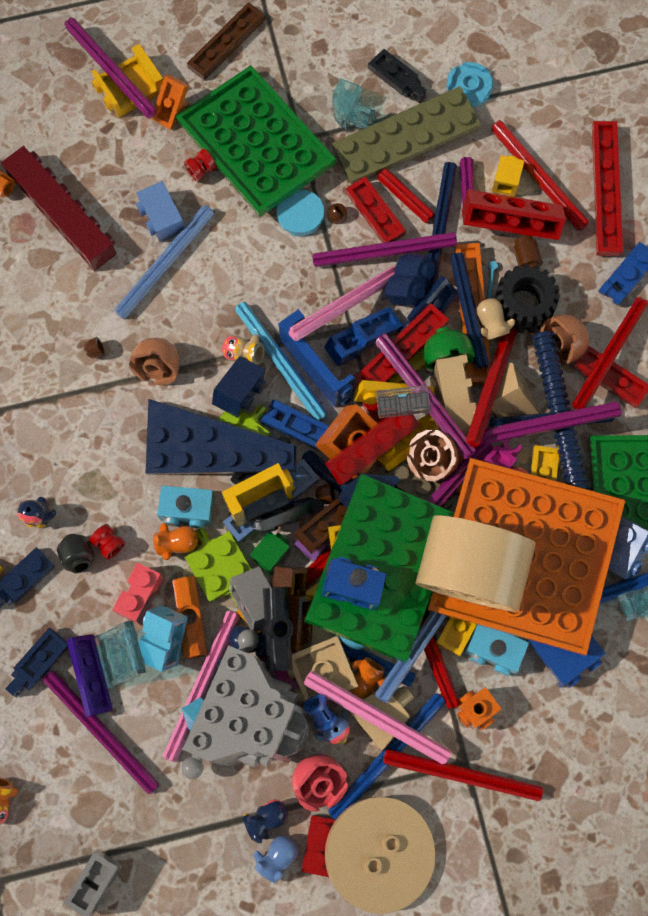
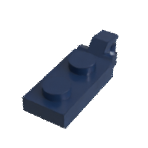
M441 276L420 300L419 304L412 309L407 317L408 321L400 329L401 332L429 304L432 303L440 312L444 313L459 296L458 291L446 277Z
M37 547L0 580V608L5 603L9 606L14 602L17 603L55 568L53 563Z
M49 627L15 665L14 671L11 674L14 680L6 687V690L16 698L25 688L30 691L68 649L67 642Z

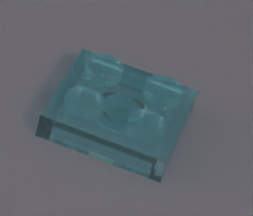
M133 621L123 622L95 637L108 689L118 687L146 673L145 662L141 654L138 635Z

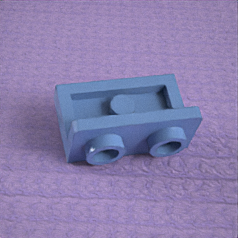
M621 517L608 570L624 579H630L639 574L643 566L641 560L645 553L648 554V530Z

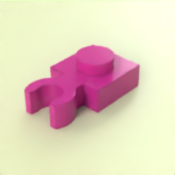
M510 439L504 440L501 447L498 445L494 446L483 462L511 469L517 461L516 457L521 451L522 445L519 444L517 448H511L508 445Z

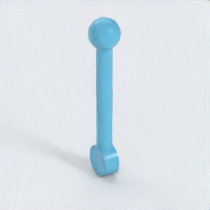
M491 261L488 264L490 275L487 299L492 298L494 274L498 268V264L495 261Z

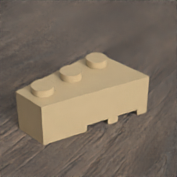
M467 354L436 360L433 377L430 378V386L434 387L438 401L465 436L469 431L476 410V403L473 402L470 391L472 386L471 378H467L465 364L468 362Z

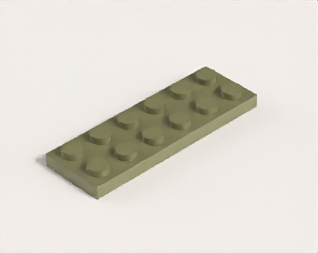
M459 86L332 143V148L352 185L365 176L369 179L378 175L385 168L388 170L477 131L481 129V123L463 89Z

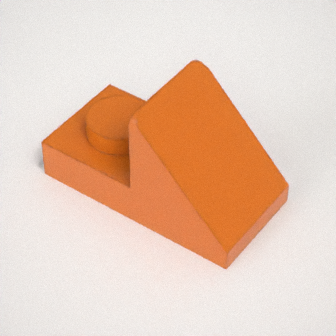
M170 74L165 75L155 105L157 114L151 119L170 130L173 129L177 124L175 116L190 106V103L184 100L189 85Z

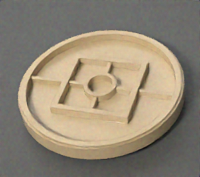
M389 797L362 799L346 808L332 825L325 847L326 869L336 891L343 899L356 908L376 914L399 911L413 903L423 893L431 879L435 865L433 836L423 817L408 804Z

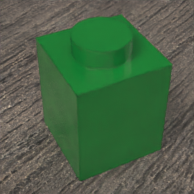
M272 532L267 533L251 552V560L272 575L275 567L280 566L291 552L288 545L289 540L279 532L276 535Z

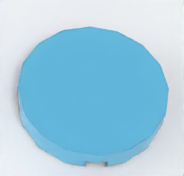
M465 62L458 67L452 68L447 77L446 89L450 91L461 86L471 106L475 107L488 100L492 93L493 78L488 73L489 71L486 67L474 62Z
M298 190L277 205V220L280 227L290 232L291 235L307 236L318 230V227L322 224L324 220V206L321 199L315 193L308 190Z

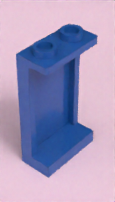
M297 309L278 323L280 341L335 408L340 404L343 406L354 397L355 377L350 374L342 381H338L303 338L294 341L289 336L290 327L305 319V316Z
M592 635L586 656L526 639L558 680L557 685L560 688L566 684L569 688L582 679L579 674L585 669H588L590 672L603 663L600 658L606 654Z

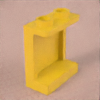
M138 44L131 48L133 57L118 64V66L140 91L151 100L159 95L163 77L141 45ZM96 69L91 71L94 78L91 81L92 86L97 94H103L105 97L103 102L109 111L113 110L119 118L137 108L106 72L99 75Z
M279 463L221 493L236 525L240 527L247 523L242 510L244 507L280 489L283 490L288 501L293 499L292 491L295 488L287 468L282 470Z

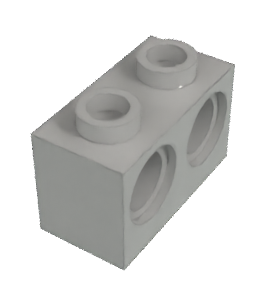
M101 851L94 852L63 904L82 916H94L123 865Z

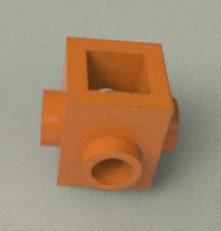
M484 687L476 694L471 690L460 698L462 704L457 707L460 711L457 716L466 728L470 726L474 730L479 726L481 730H484L495 722L492 716L502 710V708L488 689ZM474 706L480 708V714L474 712Z

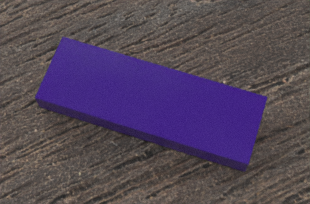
M94 634L67 639L86 717L113 711Z

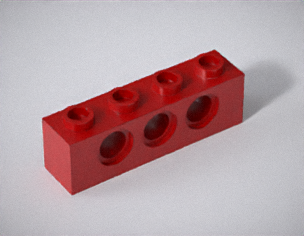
M467 189L462 207L464 225L553 240L560 239L566 220L563 206L560 204Z

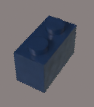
M239 356L214 388L212 404L238 418L243 410H249L255 394H261L266 385V381H264L266 370Z

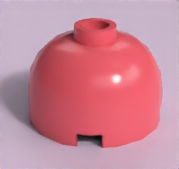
M321 753L311 754L303 758L293 771L291 784L299 804L306 810L316 812L320 811V807L326 805L328 808L335 806L343 798L348 788L346 771L332 756Z

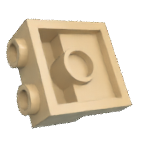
M338 636L292 654L293 669L287 671L290 679L296 678L300 688L296 689L295 692L299 695L298 699L301 705L310 697L320 694L304 684L305 678L310 671L318 673L347 691L358 687Z

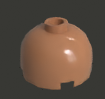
M562 314L543 322L540 332L550 331L554 333L555 347L558 348L556 354L560 357L558 362H561V366L573 363L585 354L589 345V335L586 326L580 319L572 315Z
M146 338L134 348L130 356L129 368L134 375L143 381L151 378L157 380L154 383L155 385H168L175 381L179 372V352L164 338Z
M425 430L418 433L409 444L411 447L409 454H407V461L410 470L420 479L427 481L443 480L452 475L459 465L460 453L456 442L449 434L440 430Z

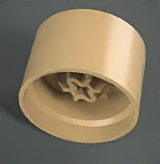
M433 516L415 584L430 591L467 602L505 611L519 612L536 543L517 533L484 523L450 516Z

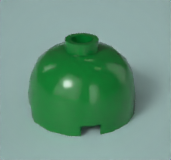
M450 327L437 329L436 333L426 341L423 349L426 370L434 372L435 363L438 359L467 354L468 362H466V366L472 363L473 357H475L473 345L467 335L458 330H451Z

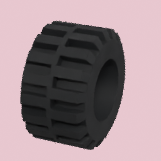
M524 264L523 268H520L518 265L513 268V271L508 270L504 277H501L494 298L500 301L503 308L504 321L514 319L515 324L513 328H517L518 333H523L524 329H527L528 333L534 332L535 328L540 330L543 322L552 318L559 302V286L554 285L556 282L553 276L549 278L547 270L540 271V266L535 265L534 268H530L529 264ZM519 291L531 292L539 300V305L524 307L516 302L513 294Z

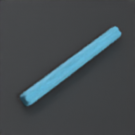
M247 302L238 304L235 307L236 313L252 335H259V342L264 345L265 353L311 416L320 422L327 417V412Z

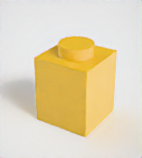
M501 155L492 192L515 197L524 160H520L515 156Z

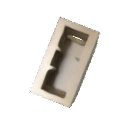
M403 686L392 695L387 703L379 700L376 697V692L365 698L364 701L405 723L410 715L403 707L413 700L414 696ZM348 710L351 717L380 751L394 737Z

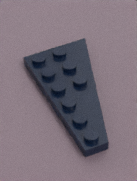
M148 399L145 471L148 475L260 473L279 463L282 470L287 468L289 472H296L297 447L293 444Z

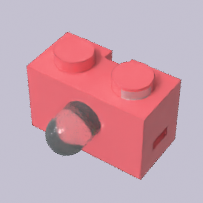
M137 563L127 581L130 584L128 592L122 590L112 610L141 626L147 610L162 605L167 607V600L157 594L165 580L160 573Z

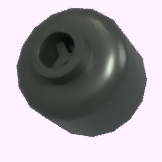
M66 535L57 547V553L63 568L76 574L87 571L95 559L89 539L84 535Z

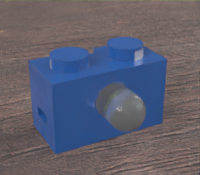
M333 558L328 564L320 596L340 602L352 603L351 605L373 611L379 606L386 573L379 572V568L372 565H363V567L355 565L348 558Z

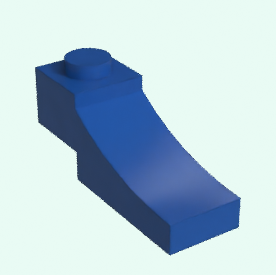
M388 307L355 321L350 328L330 336L324 348L335 364L340 366L356 359L362 352L375 345V341L379 336L383 334L391 336L399 332L404 325L392 309Z

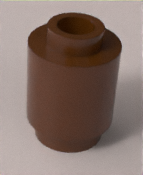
M524 235L514 240L515 246L513 251L520 268H523L524 264H529L530 268L543 264L537 241L533 239V236Z

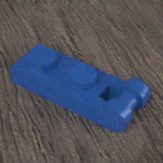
M639 241L598 292L603 296L608 295L613 299L612 302L619 306L648 271V247ZM614 284L622 290L619 292L613 287Z
M272 400L269 405L270 410L267 415L263 416L261 423L268 428L275 429L320 451L315 444L329 426L277 400ZM278 414L285 415L282 422L276 419Z

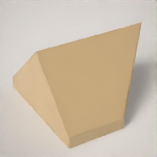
M508 363L491 413L495 417L539 414L540 412L524 377L513 363Z

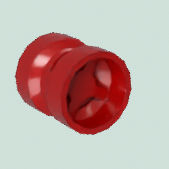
M204 148L197 152L196 157L188 158L184 161L185 168L196 182L201 180L205 173H211L217 169L215 161Z
M108 524L99 527L89 538V542L94 547H100L101 555L106 560L116 556L126 543L120 536L113 535L114 530Z

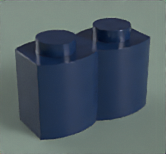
M402 255L396 264L394 275L387 282L384 295L393 305L417 306L425 294L426 285L431 281L435 273V264L427 255Z

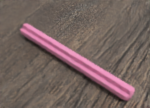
M391 266L293 325L288 332L289 336L294 341H298L382 290L394 275L396 266Z
M233 611L226 612L185 706L199 697L203 700L205 699L219 667L217 662L223 658L229 644L230 634L239 622V614ZM183 712L163 754V757L171 762L178 760L190 733Z
M310 671L306 676L304 684L307 687L323 694L326 698L435 761L445 764L449 760L451 751L318 673Z

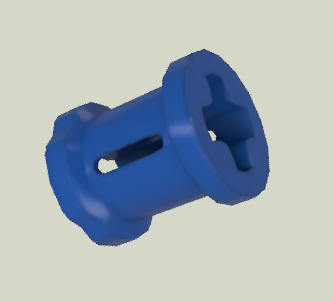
M317 694L307 699L303 708L305 713L310 714L314 720L315 729L320 732L332 728L337 722V716L328 708L326 704L327 699L323 694Z

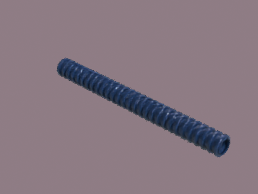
M544 331L535 334L532 337V341L535 343L534 349L537 350L535 355L539 357L537 364L541 365L539 371L542 372L540 377L544 380L542 386L545 387L544 394L547 395L545 399L546 402H549L547 408L551 410L549 415L572 411L568 407L570 401L566 399L568 393L565 392L567 387L563 384L565 379L561 377L563 370L560 369L561 362H558L560 357L556 354L558 348L555 347L556 340L553 339L555 335L553 332ZM575 426L552 430L556 432L554 439L558 441L555 444L559 448L557 450L558 455H561L559 462L563 464L561 470L564 471L562 474L563 478H566L564 484L588 490L589 485L585 483L587 482V477H584L586 471L582 469L584 462L580 461L582 454L578 452L580 451V446L577 445L579 440L575 438L577 431L573 430Z

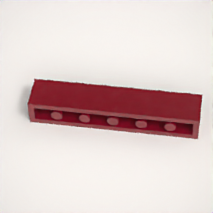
M23 145L1 162L7 175L14 179L16 185L95 272L117 255L113 246L116 242L108 232L102 233L99 229L101 227L92 215L88 217L84 213L86 209L78 199L74 201L70 197L69 189L63 183L59 185L55 181V174L48 166L44 168L41 165L42 161L34 151L29 152Z

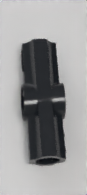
M288 587L263 588L265 621L262 624V633L266 638L267 670L293 669L291 636L294 628L289 619ZM276 622H279L282 627L281 633L278 636L273 631Z

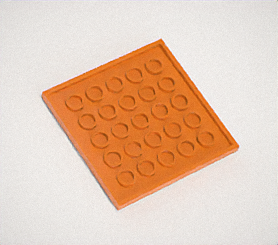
M470 458L454 517L505 529L527 537L536 543L519 612L505 611L433 592L428 611L586 656L625 500Z

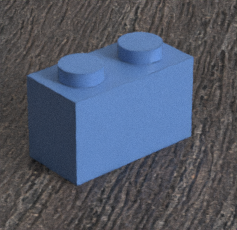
M163 181L136 192L139 202L135 204L140 215H146L148 222L145 224L151 236L156 235L160 243L181 232L184 228L183 220Z

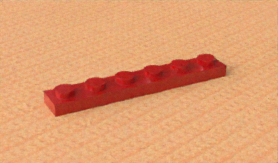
M593 121L592 148L596 256H621L623 253L618 125L617 121Z

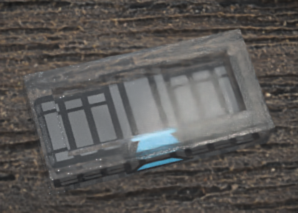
M428 385L376 391L379 418L431 412Z

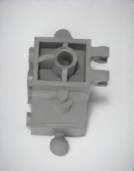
M244 630L239 634L237 640L239 649L228 645L182 750L192 754V757H188L182 763V773L188 779H196L201 776L204 769L202 759L226 767L239 763H245L253 768H257L260 764L269 767L272 759L289 764L292 756L298 758L313 723L307 720L310 714L305 713L303 708L296 705L299 695L291 691V685L278 680L274 671H268L267 663L248 654L249 651L254 650L259 644V637L253 630Z

